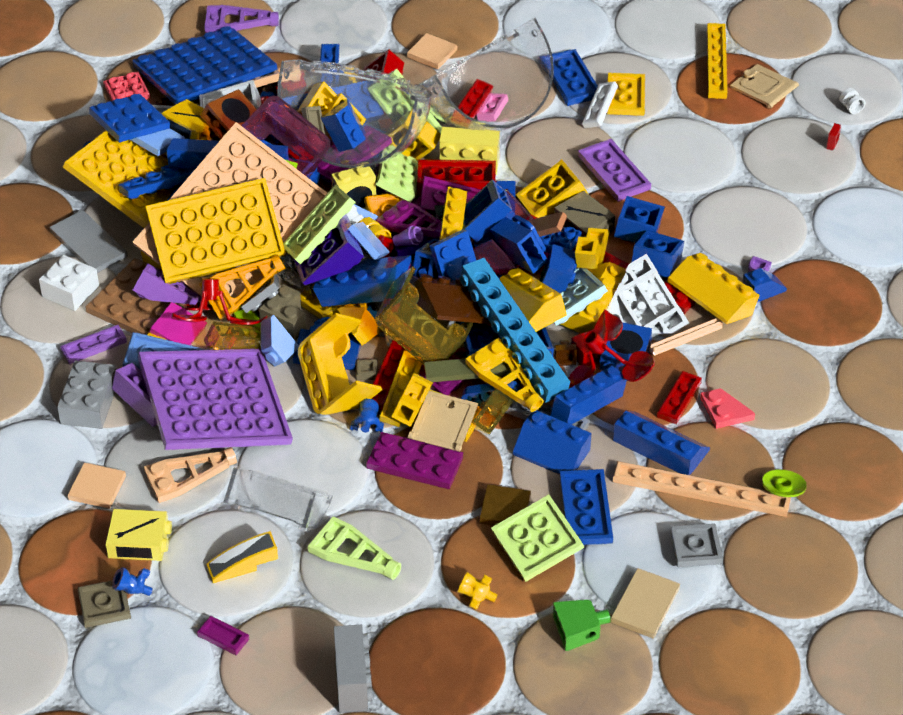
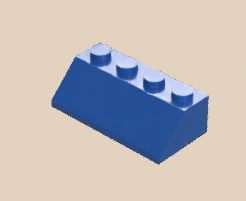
M625 411L614 424V442L680 474L691 475L710 451V447L635 411Z

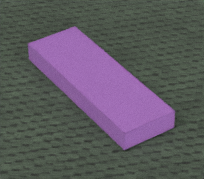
M115 325L60 347L67 362L72 364L75 360L80 361L125 344L127 339L119 325Z

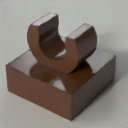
M562 340L560 345H555L554 359L559 366L576 365V344H569L568 340Z

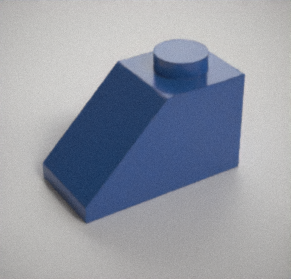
M762 268L743 275L742 283L750 286L753 291L760 295L757 302L787 291V288L777 276Z

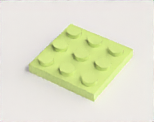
M550 495L543 497L491 527L493 534L525 582L584 548L583 543Z

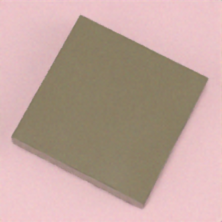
M113 580L78 587L85 628L131 619L127 594L123 590H114L112 587Z

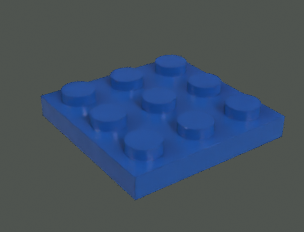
M133 94L129 97L89 107V114L118 142L170 129V122L141 94Z

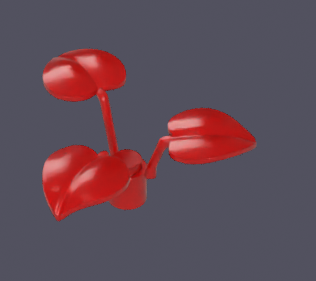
M216 278L202 279L201 302H197L196 305L186 304L183 307L187 311H198V313L194 315H176L173 313L171 319L177 321H205L207 316H201L202 311L214 310L211 305H207L208 300H217V296H219L226 318L231 324L249 326L258 324L267 318L265 316L258 320H248L230 316L223 297V291L219 290V279Z
M604 309L594 329L588 331L583 336V343L588 347L586 352L589 355L591 367L589 365H580L575 368L568 377L570 380L569 388L596 374L594 373L596 366L592 353L602 354L606 350L626 365L622 370V375L629 382H636L644 378L654 367L655 360L648 352L637 351L632 353L629 360L626 361L606 345L607 341H613L620 335L623 323L618 317Z

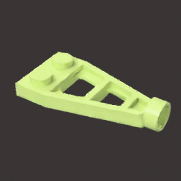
M332 517L308 545L309 553L326 561L380 573L392 580L399 575L401 570V563L393 560L390 555L355 527L336 517ZM346 538L351 539L358 545L351 554L337 551V548ZM365 549L376 555L371 562L359 559Z

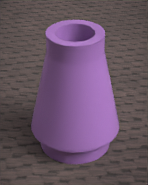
M410 226L401 233L394 235L393 243L396 247L419 245L423 241L424 235L420 227Z

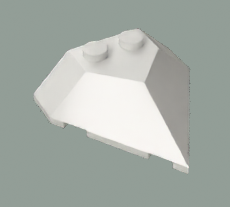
M645 254L630 263L607 311L618 317L623 323L653 328L652 333L672 334L689 324L648 255Z

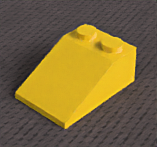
M561 159L518 192L516 196L531 215L540 218L554 213V207L582 191L588 192Z

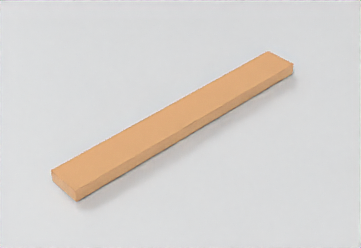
M617 461L613 475L614 483L787 517L791 497L777 496L765 490Z

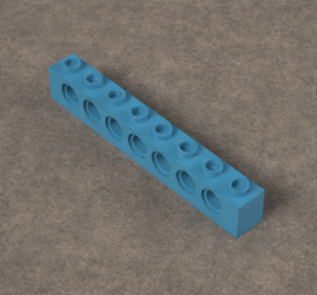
M482 258L463 265L460 275L461 284L468 289L472 300L480 307L482 315L485 318L487 317L491 323L493 331L498 333L503 344L507 345L505 347L512 350L513 358H517V364L521 365L523 372L534 386L536 393L547 403L554 400L556 395L568 390L570 380L486 259Z

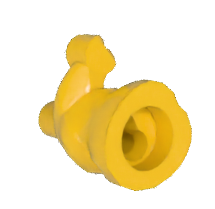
M467 572L457 591L471 597L469 607L477 610L480 602L487 599L494 603L498 594L490 591L489 584L492 578L485 574L479 580Z

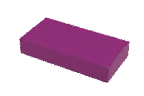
M211 615L197 631L198 637L235 656L249 641V634Z

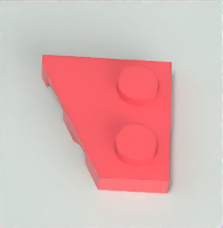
M721 388L701 393L700 399L716 429L752 421L755 418V413Z

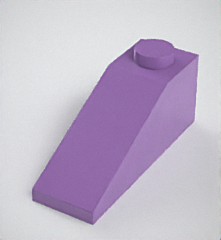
M147 264L133 288V291L139 297L147 298L151 301L196 305L200 298L198 294L181 282L165 283L163 272L150 264Z

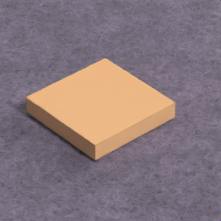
M426 33L407 52V58L439 69L457 51V45Z
M84 463L68 493V499L110 509L124 482L126 473L122 470Z

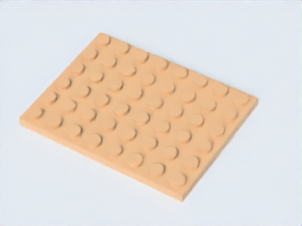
M236 122L169 200L265 178L284 243L327 195V192ZM148 223L133 241V245L160 265L151 226ZM256 269L247 273L245 277L250 285H254L262 279L263 274L260 270ZM218 273L180 282L202 298V288L199 285L202 283V279L210 278ZM234 279L226 282L225 288L232 298H236L244 291L245 284L241 279Z

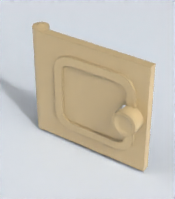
M756 64L753 68L745 70L744 75L733 82L730 88L765 104L768 109H771L787 94L796 89L799 84Z
M429 391L413 429L408 434V439L460 452L478 403Z

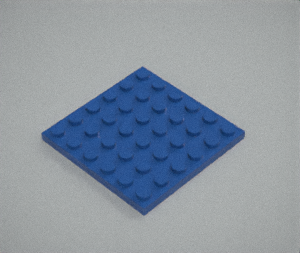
M230 26L222 27L219 31L207 32L204 36L190 38L181 44L176 43L169 48L158 49L152 54L141 55L137 59L132 60L133 67L174 105L186 99L193 101L198 99L199 95L237 85L278 69L276 62Z

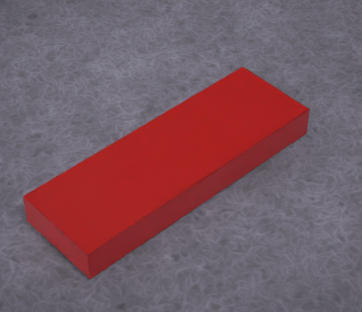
M682 371L658 410L657 418L677 425L699 388L702 378Z

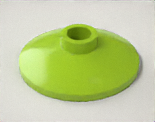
M772 470L767 472L762 479V484L767 491L781 497L799 496L805 492L807 483L802 476L789 470Z

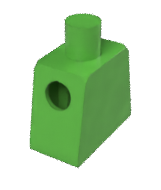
M590 600L553 603V619L565 651L597 640L600 637V625L611 622L609 611L606 609L595 612Z

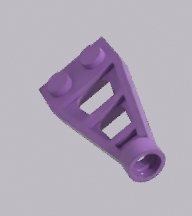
M229 5L207 6L205 33L219 31L225 26H230L236 31L265 25L279 26L278 12ZM228 14L238 15L240 20L233 23H225V16ZM245 16L258 17V19L244 21Z

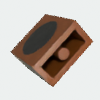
M239 89L208 103L200 115L220 140L236 122L248 131H252L257 128L263 118Z

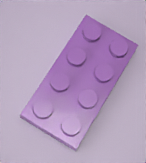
M612 139L578 150V157L617 202L626 199L627 196L632 197L651 190L650 181Z

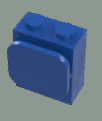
M518 215L513 216L512 220L504 217L490 229L509 261L532 274L548 262L544 254L546 247L535 227L528 220Z

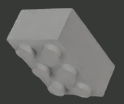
M74 361L57 406L60 424L103 429L115 394L112 386L115 370H117L116 365Z
M362 624L334 626L339 713L368 711V701H372L368 634H363Z

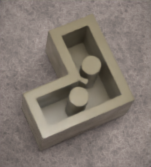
M285 284L278 289V293L273 298L268 299L259 308L260 319L265 316L268 318L274 315L295 341L299 337L300 330L306 329L305 312L301 310L300 291Z

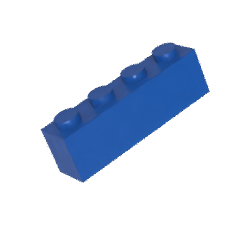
M610 366L556 395L551 416L572 425L622 397L627 380L624 379L621 371L614 366Z

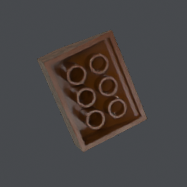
M421 274L420 277H411L406 300L437 320L491 324L487 317L485 318L482 315L478 304L472 300L468 289L461 284L460 278L457 277L455 280H450V278L445 276L433 278L426 274Z

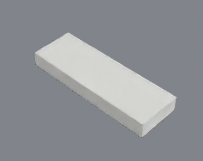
M616 82L599 83L582 122L584 128L601 127L618 85Z

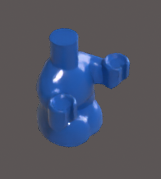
M364 399L360 402L359 415L351 421L350 429L352 431L353 429L357 431L359 424H362L361 431L367 433L369 432L370 425L374 424L376 432H383L384 424L377 417L380 408L375 400Z
M121 567L114 575L112 587L117 591L123 590L127 594L142 593L150 596L153 588L144 585L145 579L150 575V570L143 568L135 576L131 575L126 568Z

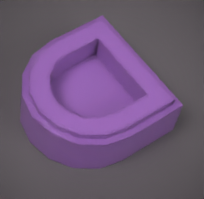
M753 256L748 265V272L759 268L769 271L772 262Z

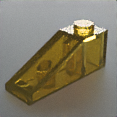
M213 321L204 338V342L208 350L261 349V328Z

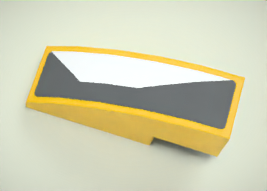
M271 531L244 540L209 561L207 568L212 582L216 583L257 571L256 565L278 559L277 546Z

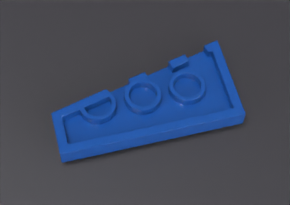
M166 165L161 167L160 172L151 171L146 173L145 178L136 177L119 184V192L130 199H134L145 193L153 194L160 189H171L175 185L183 184L195 169L168 167Z

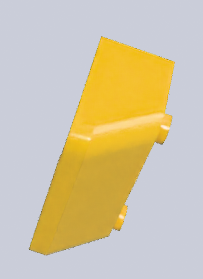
M335 313L304 339L298 347V357L312 406L317 414L329 415L357 409L362 400L372 399L382 391L381 386L355 381L350 385L343 364L342 356L350 348L348 334L361 324V319Z

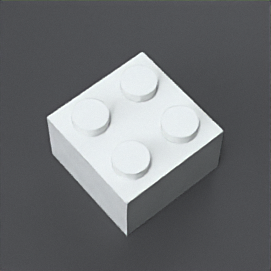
M65 255L39 279L42 297L74 311L99 287L96 268Z

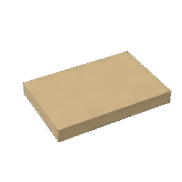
M637 568L611 617V623L654 639L680 589V583Z

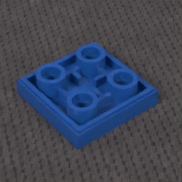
M563 227L560 232L541 236L540 238L546 247V253L550 252L553 244L575 251L578 237L582 236V231L576 230L573 227Z

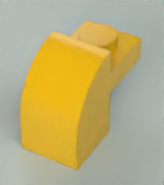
M413 373L392 418L411 427L433 382Z

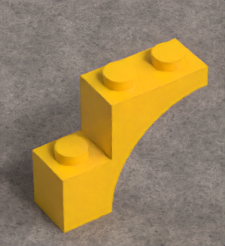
M588 228L586 237H578L575 250L577 268L597 269L598 264H603L609 236L608 229Z

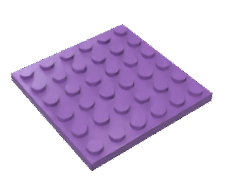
M261 349L139 352L138 361L165 450L291 445L293 437Z

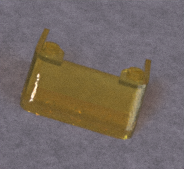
M412 266L393 281L375 316L376 324L423 365L424 362L449 360L466 340L473 323L464 322L461 325L454 323L446 329L418 306V290L410 283L416 270Z

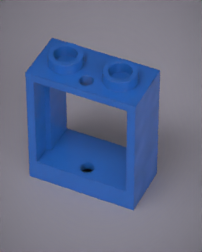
M493 179L465 206L463 229L468 230L469 237H472L476 242L483 238L492 227L512 211L506 191Z

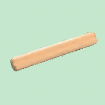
M716 317L650 344L649 351L654 356L720 330L723 323Z

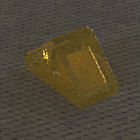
M497 387L494 388L487 400L481 402L472 423L490 435L514 400Z

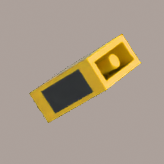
M187 99L161 113L170 122V129L184 136L185 139L210 140L217 136L200 117L204 108Z

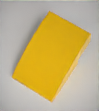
M324 81L313 85L297 113L302 117L301 108L321 106L322 116H324L346 98L342 93L336 94ZM352 105L361 125H363L366 121L365 117ZM324 125L325 136L332 140Z

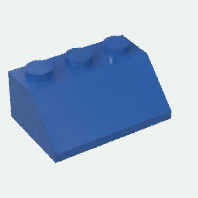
M536 410L531 412L523 423L513 455L557 474H560V471L577 470L591 449L592 433Z

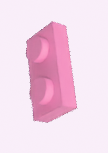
M490 93L477 113L478 120L496 121L508 102L507 94Z

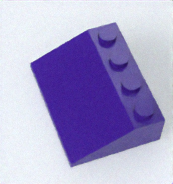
M346 214L339 220L337 226L325 236L323 242L315 247L308 259L304 260L301 264L294 259L304 285L348 271L364 257L358 241L348 231L351 223Z

